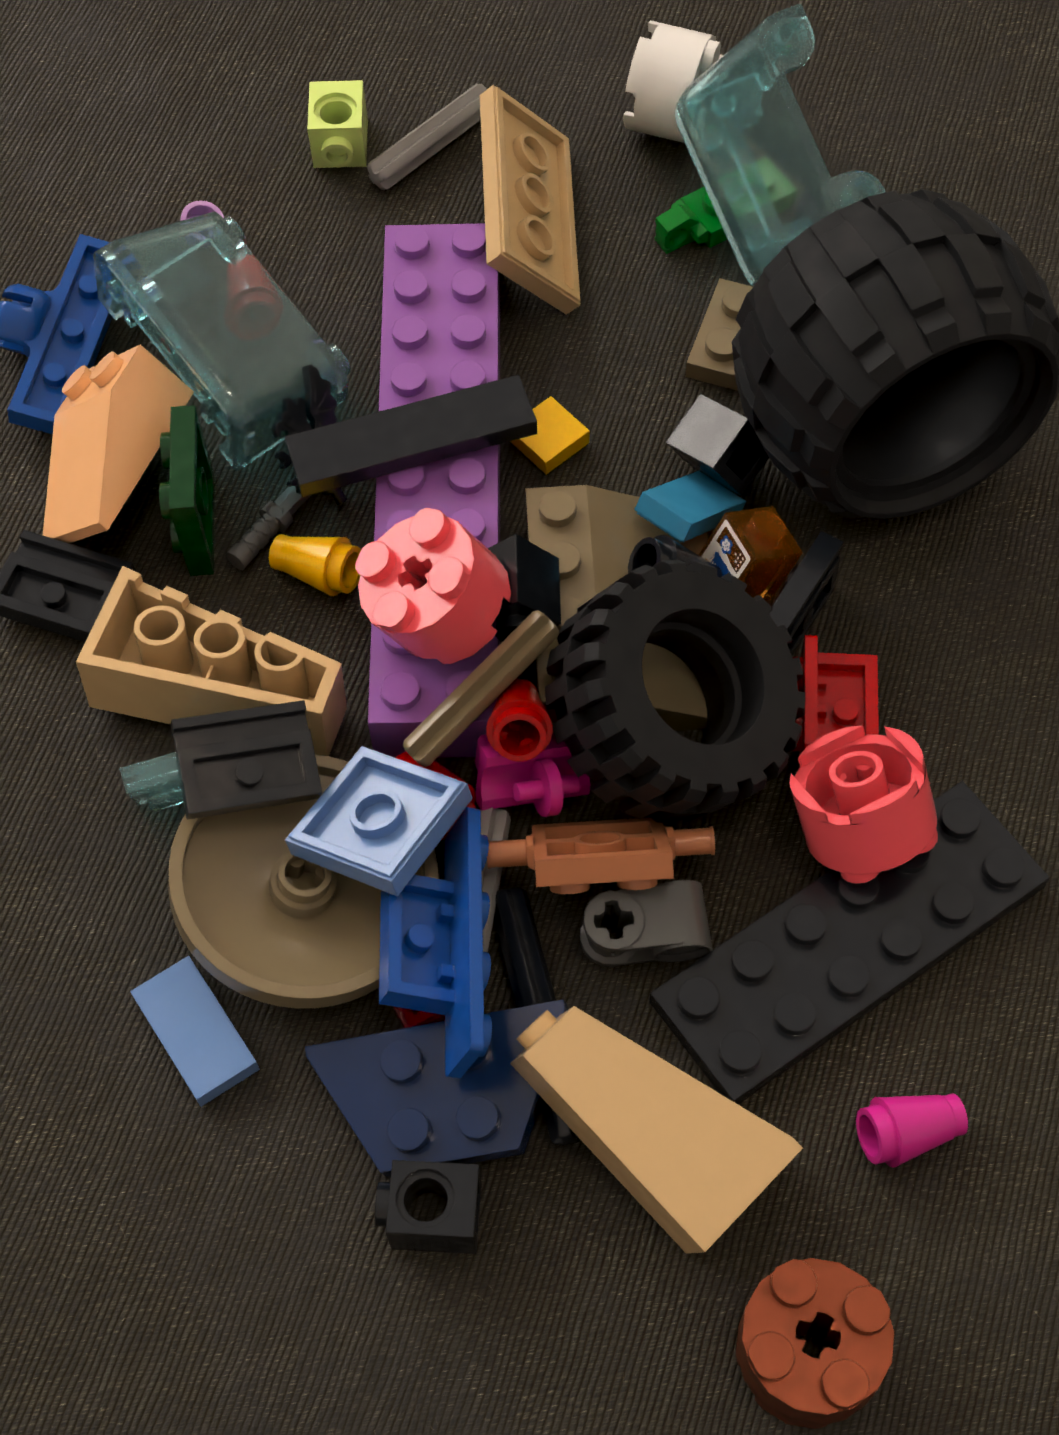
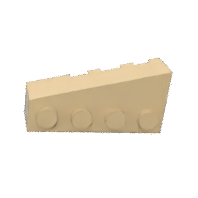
M122 566L76 660L89 707L171 724L172 719L305 700V714L316 755L329 756L347 710L342 664L272 632L265 636L243 627L241 618L221 609L217 614L211 613L191 604L188 595L169 586H166L162 591L144 583L140 573Z

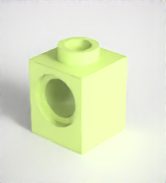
M363 80L309 82L307 130L314 168L367 167L368 117Z

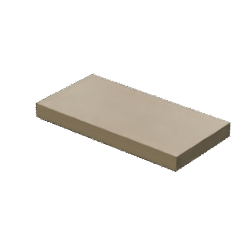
M492 85L480 94L487 265L567 315L580 306L569 138L500 88Z

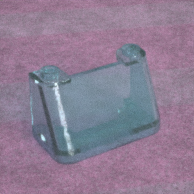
M801 3L775 12L762 21L687 86L675 108L674 116L680 134L743 275L753 287L762 275V270L787 244L809 226L837 209H842L866 197L886 192L880 181L868 172L854 170L831 178L785 76V74L796 71L804 66L814 51V32Z
M209 212L113 240L95 251L93 255L99 301L115 320L124 315V320L130 328L139 325L183 382L194 391L193 394L201 403L202 418L208 425L214 422L219 432L227 437V440L219 445V451L236 472L284 441L286 433L281 431V437L275 438L272 427L274 423L278 422L277 416L279 413L283 412L282 399L290 397L293 401L296 397H302L305 401L303 366L313 364L319 370L321 378L330 381L331 395L338 404L347 399L349 388L347 375L351 373V368L345 355L336 345L330 344L328 346L246 246L247 242L244 233L232 217L226 216L223 218L216 212Z

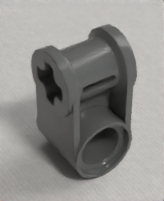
M678 880L661 883L644 890H609L596 895L589 901L584 911L583 924L580 929V945L583 953L590 961L604 967L656 961L666 963L683 962L707 955L713 951L702 884L692 880ZM603 920H613L615 929L622 931L620 939H610L608 930L601 928Z

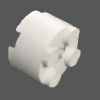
M650 20L648 22V32H651L652 37L651 39L639 38L628 75L625 92L633 93L635 103L634 113L626 111L623 114L625 129L690 144L693 139L704 141L712 116V109L706 108L711 87L717 89L720 87L725 72L726 56L720 55L721 43L717 42L716 36Z

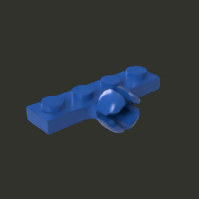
M80 234L61 281L54 290L42 291L19 283L9 285L5 289L2 297L13 301H0V348L28 357L7 409L9 423L53 434L55 413L67 397L62 393L64 384L79 367L85 365L91 368L94 366L128 280V272L133 267L134 249Z

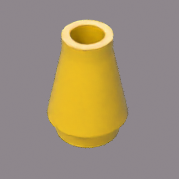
M279 534L274 538L270 546L269 564L272 569L283 571L329 596H336L340 592L349 594L356 588L360 579L355 563L361 549L358 546L352 545L346 537H292Z

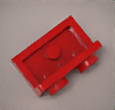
M804 635L801 657H799L803 678L798 680L797 683L798 691L805 692V715L795 720V723L802 726V731L797 747L793 751H799L800 755L808 745L830 732L851 726H864L866 735H879L878 656L818 652V635Z

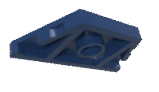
M564 999L485 1013L489 1014L492 1020V1035L489 1048L483 1057L477 1058L460 1079L446 1077L445 1021L305 1046L306 1057L380 1173L387 1178L391 1177L392 1160L469 1164L521 1155L525 1153L535 1122L533 1112L541 1096L510 1064L525 1049L516 1039L546 1010L557 1018L568 1010V1006Z

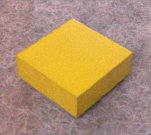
M550 396L532 409L537 420V434L510 441L547 475L590 443V431Z

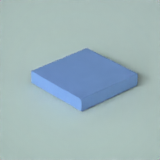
M361 746L287 836L285 842L291 854L398 897L473 798L466 782Z

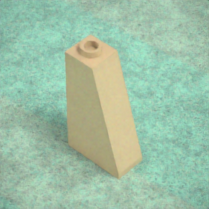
M575 1006L557 1018L546 1010L516 1039L525 1049L510 1064L686 1254L706 1252L803 1149L790 1135Z

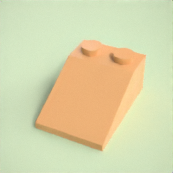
M141 344L119 355L115 352H110L96 366L91 368L85 365L79 367L64 384L62 393L67 397L54 416L43 536L72 543L109 530L160 448L161 433L170 432L171 407L186 406L194 391Z

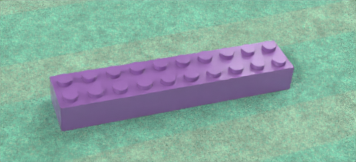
M485 223L385 225L379 411L500 380V272L487 265ZM500 444L376 477L374 541H377L396 523L415 516L417 512L424 508L440 510L447 517L458 521L487 548L499 543ZM371 623L368 727L373 750L392 757L406 752L403 747L404 740L500 645L497 637L494 636L490 642L471 657L453 664H442L437 659H423L412 655ZM497 699L438 758L476 757L477 739L480 735L486 734L487 722Z

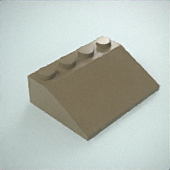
M589 485L525 488L528 541L559 558L561 624L557 626L559 631L566 620L577 614V608L628 574L630 555L634 547L642 539L666 535L699 556L703 555L709 545L707 532L685 542H679L638 515L637 511L634 510L640 498L637 496ZM557 638L535 659L538 694L552 724L557 721L555 709H547L545 686L555 681V677L547 674L546 667L550 651L560 645ZM646 643L642 659L643 680L649 699L657 713L675 731L706 729V702L700 684L693 672L679 657L669 650L658 645Z

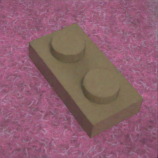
M719 278L688 357L685 377L738 391L734 371L732 340L740 330L736 317L746 294L753 286Z

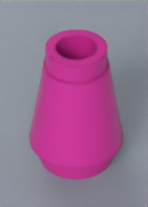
M954 1093L947 1095L874 1097L868 1107L858 1110L856 1129L860 1145L867 1159L875 1165L885 1162L888 1166L894 1168L953 1140L957 1136L965 1135L968 1130V1117L961 1099Z

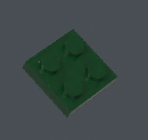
M196 406L171 407L170 432H162L160 435L164 469H170L169 482H163L159 485L161 514L164 520L171 519L170 535L173 552L183 553L190 576L214 574L215 476Z

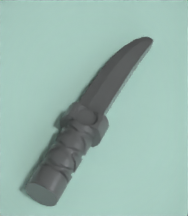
M288 486L274 502L269 500L259 511L261 518H258L252 525V528L244 533L242 539L238 540L225 554L227 560L235 568L244 570L260 553V549H263L270 542L271 538L273 539L279 531L284 533L294 522L292 515L311 495L302 497L301 494L296 493L295 486Z

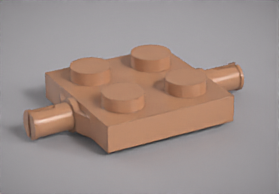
M652 818L531 825L532 834L526 836V839L488 840L487 867L491 869L495 867L528 866V869L535 871L536 887L549 886L550 891L557 894L582 893L590 889V884L617 882L619 888L626 890H644L655 887L659 879H674L673 860H675L676 856L715 855L713 826H710L709 828L673 830V827H666L663 823H657Z

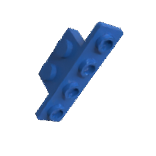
M470 807L464 809L445 838V880L414 875L398 897L381 890L379 1004L445 1015L446 1077L459 1079L478 1057H483L486 1054L492 1035L491 1017L489 1014H484V990L490 977L491 958L488 952L483 951V929L489 915L490 899L487 892H482V871L487 861L489 842L488 837L481 834L480 809Z

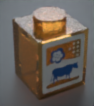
M774 506L726 512L702 548L699 556L717 565L721 569L722 576L729 573L746 583L745 592L752 598L760 595L764 600H771L803 552Z

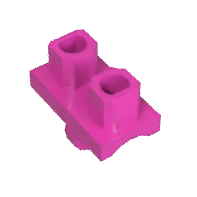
M486 734L480 735L477 739L475 765L478 774L475 800L481 811L492 807L496 809L534 803L537 812L542 817L556 816L562 810L563 798L589 794L590 778L586 774L579 777L575 774L567 762L572 755L565 741L557 744L554 734H552L551 741L544 751L535 758L523 762L511 761L501 756L490 745Z

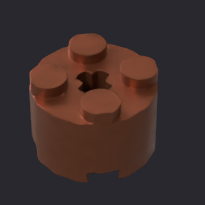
M815 1258L804 1260L792 1259L777 1266L774 1272L759 1282L745 1307L738 1327L735 1355L738 1365L740 1364L745 1383L756 1396V1402L763 1410L786 1424L812 1429L826 1427L828 1424L846 1420L857 1410L859 1411L879 1389L892 1364L894 1329L890 1320V1308L880 1290L873 1287L865 1277L839 1262ZM808 1330H814L824 1337L823 1343L829 1344L830 1348H824L818 1358L811 1357L802 1351L806 1340L796 1338L795 1334L805 1336Z

